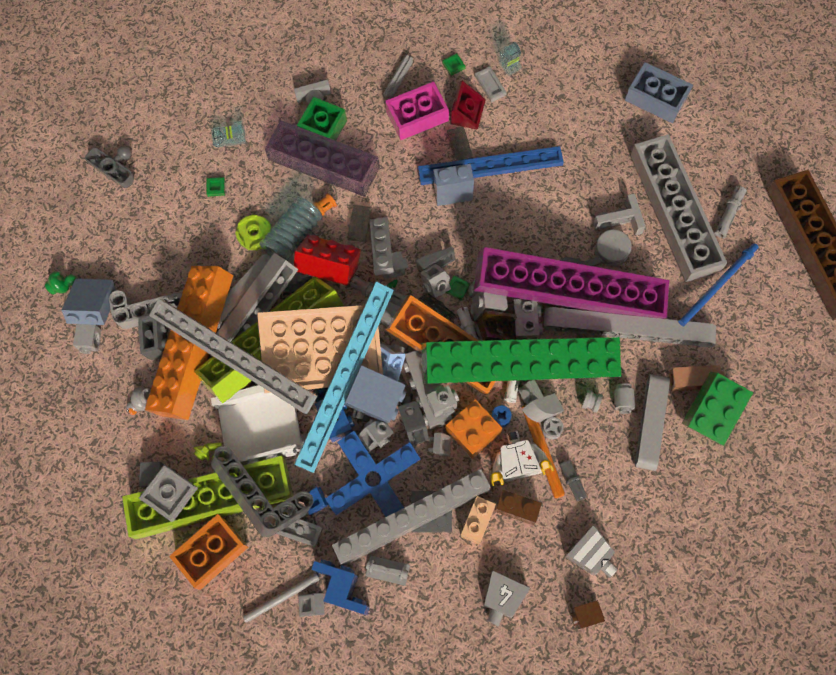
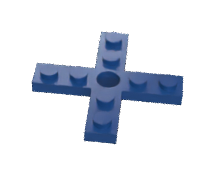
M355 431L339 440L337 443L359 476L325 498L334 514L338 515L369 493L385 517L403 509V505L387 481L420 460L411 443L409 442L378 464H375ZM371 471H375L380 475V482L376 486H370L366 483V475Z

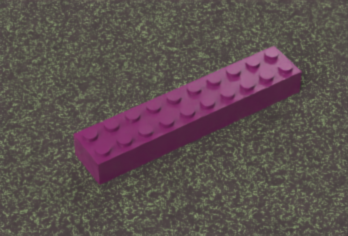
M484 247L478 252L474 291L602 313L665 319L667 318L670 280Z

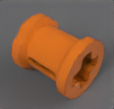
M326 193L325 197L320 201L313 203L314 208L322 217L326 211L337 206L329 193Z

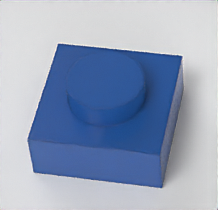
M316 487L308 492L313 497V504L308 511L309 515H314L329 505L321 487Z

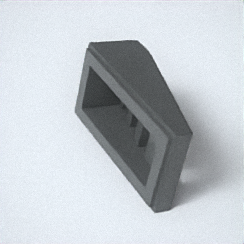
M450 247L416 259L417 269L419 272H422L434 264L441 268L445 267L455 260L454 248Z

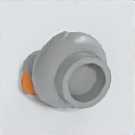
M145 387L135 388L131 394V401L126 405L127 412L135 415L138 411H145L151 389Z

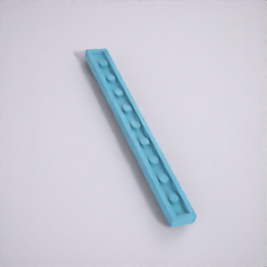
M378 282L374 283L294 465L314 473L392 296L393 289Z

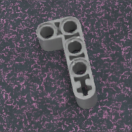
M116 290L109 296L112 319L122 329L137 327L138 318L149 316L158 299H162L177 308L182 294L173 293L132 304L123 291ZM145 311L144 315L139 316L141 312ZM127 316L125 320L121 321L122 317Z

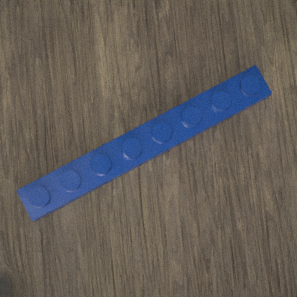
M558 146L418 166L420 184L429 185L434 184L435 169L471 164L473 178L563 166L564 161L561 147Z

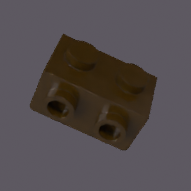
M489 310L484 312L476 321L483 341L517 340L511 325L517 319L516 314Z

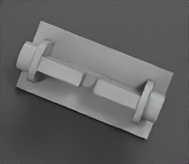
M370 556L365 576L406 586L410 565Z

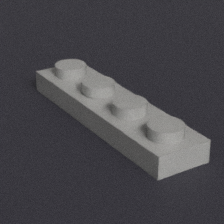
M388 217L370 219L375 276L394 273Z

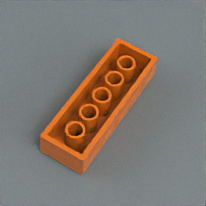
M412 295L405 298L386 328L388 332L421 354V343L479 341ZM496 381L465 383L483 394H488Z

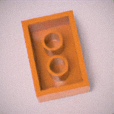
M217 514L169 557L195 589L201 590L241 555L248 546L226 519Z

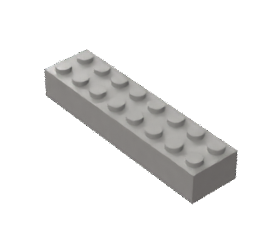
M669 134L635 144L630 156L685 282L721 272L727 261Z

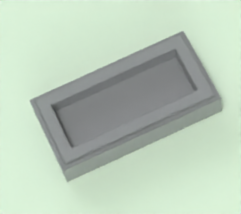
M490 66L475 73V78L490 102H494L507 95V92Z

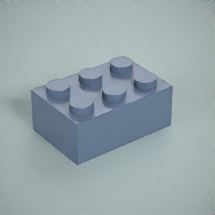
M645 62L631 84L625 101L673 123L686 102L693 84Z

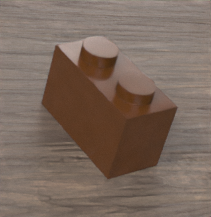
M502 490L495 512L534 526L542 503Z

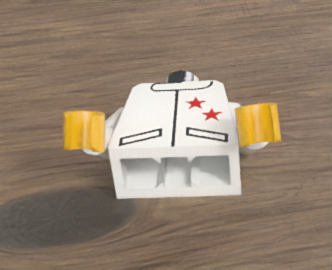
M511 432L507 434L509 444L501 446V451L496 455L490 478L492 486H494L495 481H500L501 485H503L504 481H512L540 473L546 475L545 469L551 468L554 471V468L546 454L536 444H530L528 440L520 441L518 432Z

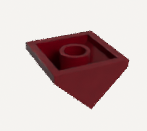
M463 80L459 83L452 107L451 124L477 130L486 99Z

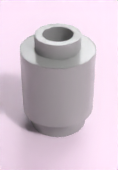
M618 384L614 390L615 410H618L621 414L631 413V410L635 409L634 389H632L631 384Z

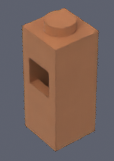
M720 365L674 367L669 372L671 391L700 390L710 371L719 373L724 377L725 375L721 371Z

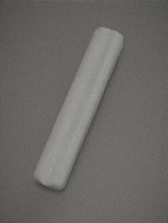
M404 56L383 93L385 99L393 98L413 63L411 56Z

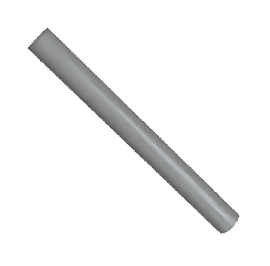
M317 573L244 614L243 619L247 623L318 582L320 579Z

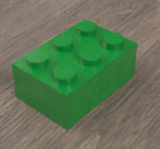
M710 371L681 424L724 446L754 392L719 373Z

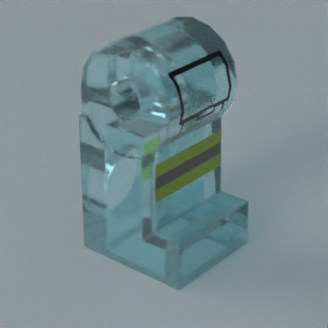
M515 41L511 45L501 48L499 65L508 76L522 68L519 63L521 50Z
M241 121L234 122L232 126L216 127L211 130L212 142L215 147H228L246 143L245 130Z

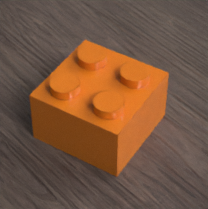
M475 399L446 424V431L473 459L501 434L502 427Z

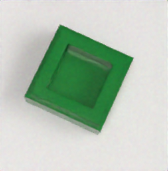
M457 53L442 60V64L450 76L466 69L465 64Z
M224 177L206 178L207 197L225 196Z
M453 276L449 283L451 289L445 293L462 301L469 289L470 283L457 276Z

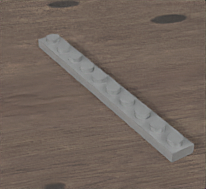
M157 300L149 315L150 317L302 413L308 414L317 395L164 300Z

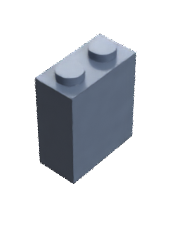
M471 164L434 170V192L437 206L473 200L474 178Z
M75 279L62 308L66 323L105 325L111 310L109 296L112 292L116 291L113 280Z
M361 365L344 405L389 423L391 420H395L399 411L396 409L399 401L402 402L406 395V391H404L405 384Z

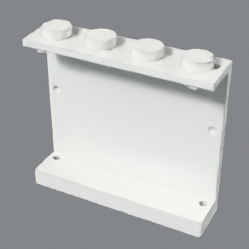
M260 385L239 390L223 404L216 397L211 398L212 406L219 410L224 446L232 450L242 466L282 455L287 457L294 456L301 450L302 440L296 408L272 393L264 394V388Z

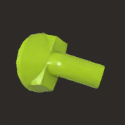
M207 443L203 446H194L195 452L193 454L201 461L204 459L208 461L209 451H215L218 447L222 446V443Z

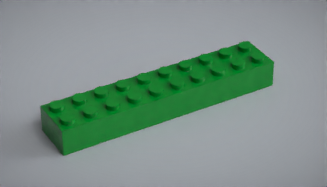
M620 337L421 343L422 377L425 384L621 377Z

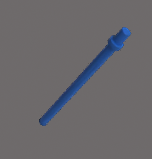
M753 243L748 249L746 248L742 251V255L678 321L681 326H685L735 272L754 256L755 251L759 248L758 245Z

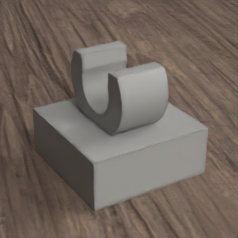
M434 433V437H430L428 440L434 442L433 448H428V451L443 457L450 456L451 437L443 433Z

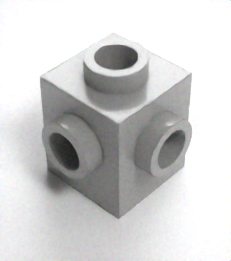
M437 264L420 272L423 280L422 287L427 294L430 293L436 298L451 289L449 275Z
M443 385L438 386L432 390V393L427 394V401L434 417L442 414L447 416L455 412L454 409L457 408L459 398L455 390L451 391L449 385L446 387Z
M371 419L364 425L365 428L358 437L370 452L377 446L382 448L389 443L390 440L388 438L394 432L387 423Z

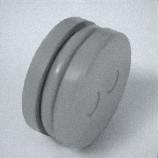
M607 230L597 240L595 255L606 266H619L627 260L631 252V241L620 230Z

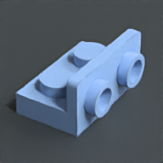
M380 344L383 375L398 381L405 354L403 352H393L384 344Z

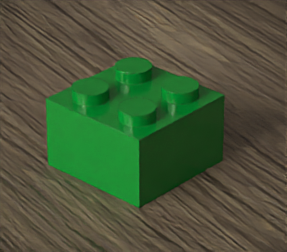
M313 97L297 124L300 136L332 149L347 122L346 111L341 107Z

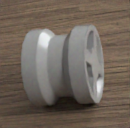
M588 389L581 408H589L597 413L603 394H594Z
M556 417L548 418L542 427L543 435L551 440L557 439L563 431V423Z

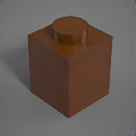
M598 600L571 608L573 613H570V618L573 626L577 625L578 629L605 622Z

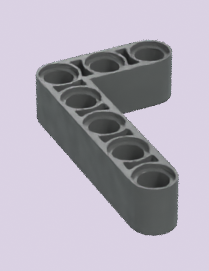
M226 446L218 447L215 450L211 461L212 468L261 536L271 537L305 516L313 504V497L306 491L297 493L273 508L232 450ZM218 457H223L226 461H221ZM229 473H234L238 477H232ZM241 489L247 490L249 494L243 493ZM299 502H303L306 506H301ZM253 506H259L261 510H255ZM282 512H287L289 517L284 516ZM264 522L271 523L273 527L266 526Z

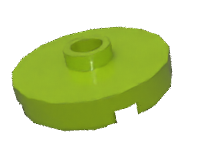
M249 215L239 221L235 234L237 241L242 247L248 250H259L269 244L273 231L270 222L265 217Z

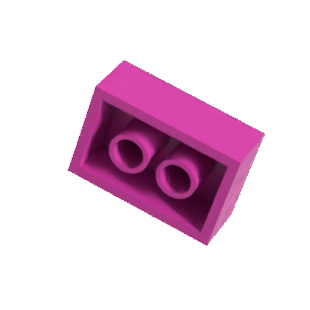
M435 82L385 101L386 113L400 141L449 121V109Z

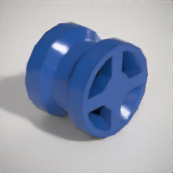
M503 405L495 407L492 411L494 420L502 428L508 426L512 416L510 409Z

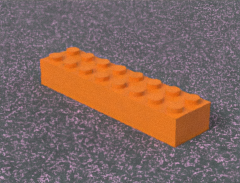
M191 266L177 309L216 333L234 275L219 266ZM170 330L144 410L162 417L189 420L201 382L194 371L207 361L209 353L173 330Z

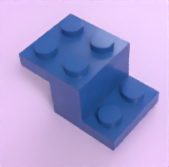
M323 559L320 560V563L314 561L313 571L331 577L323 601L368 616L370 607L366 606V601L355 597L352 598L358 576L354 574L355 571L342 565L340 569L335 568V564Z

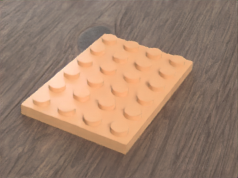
M365 305L257 313L261 361L307 390L328 388ZM377 327L361 365L383 375L379 329ZM264 389V394L271 393L268 390Z

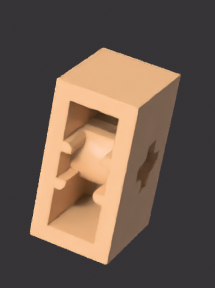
M476 496L461 537L480 545L496 504Z

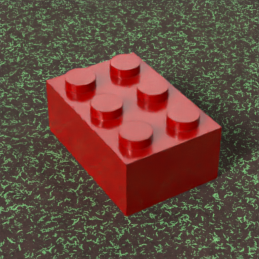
M308 235L295 251L294 267L298 269L297 272L347 286L358 269L361 249L355 248L353 245L340 244L334 240H325L316 235Z

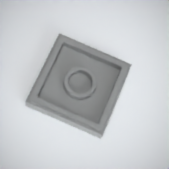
M164 464L139 499L173 522L198 487Z

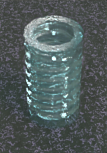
M296 197L292 205L287 208V211L283 213V216L279 218V221L274 224V227L270 229L265 239H262L259 244L271 257L274 253L269 248L286 261H289L292 254L300 246V243L313 231V227L317 226V221L322 220V214L309 201Z

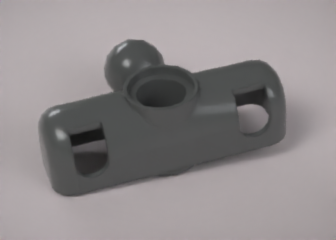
M119 147L117 155L113 158L98 148H92L86 154L85 160L89 165L121 187L128 188L134 182L132 172L119 163L121 160H127L131 157L132 152L129 147Z

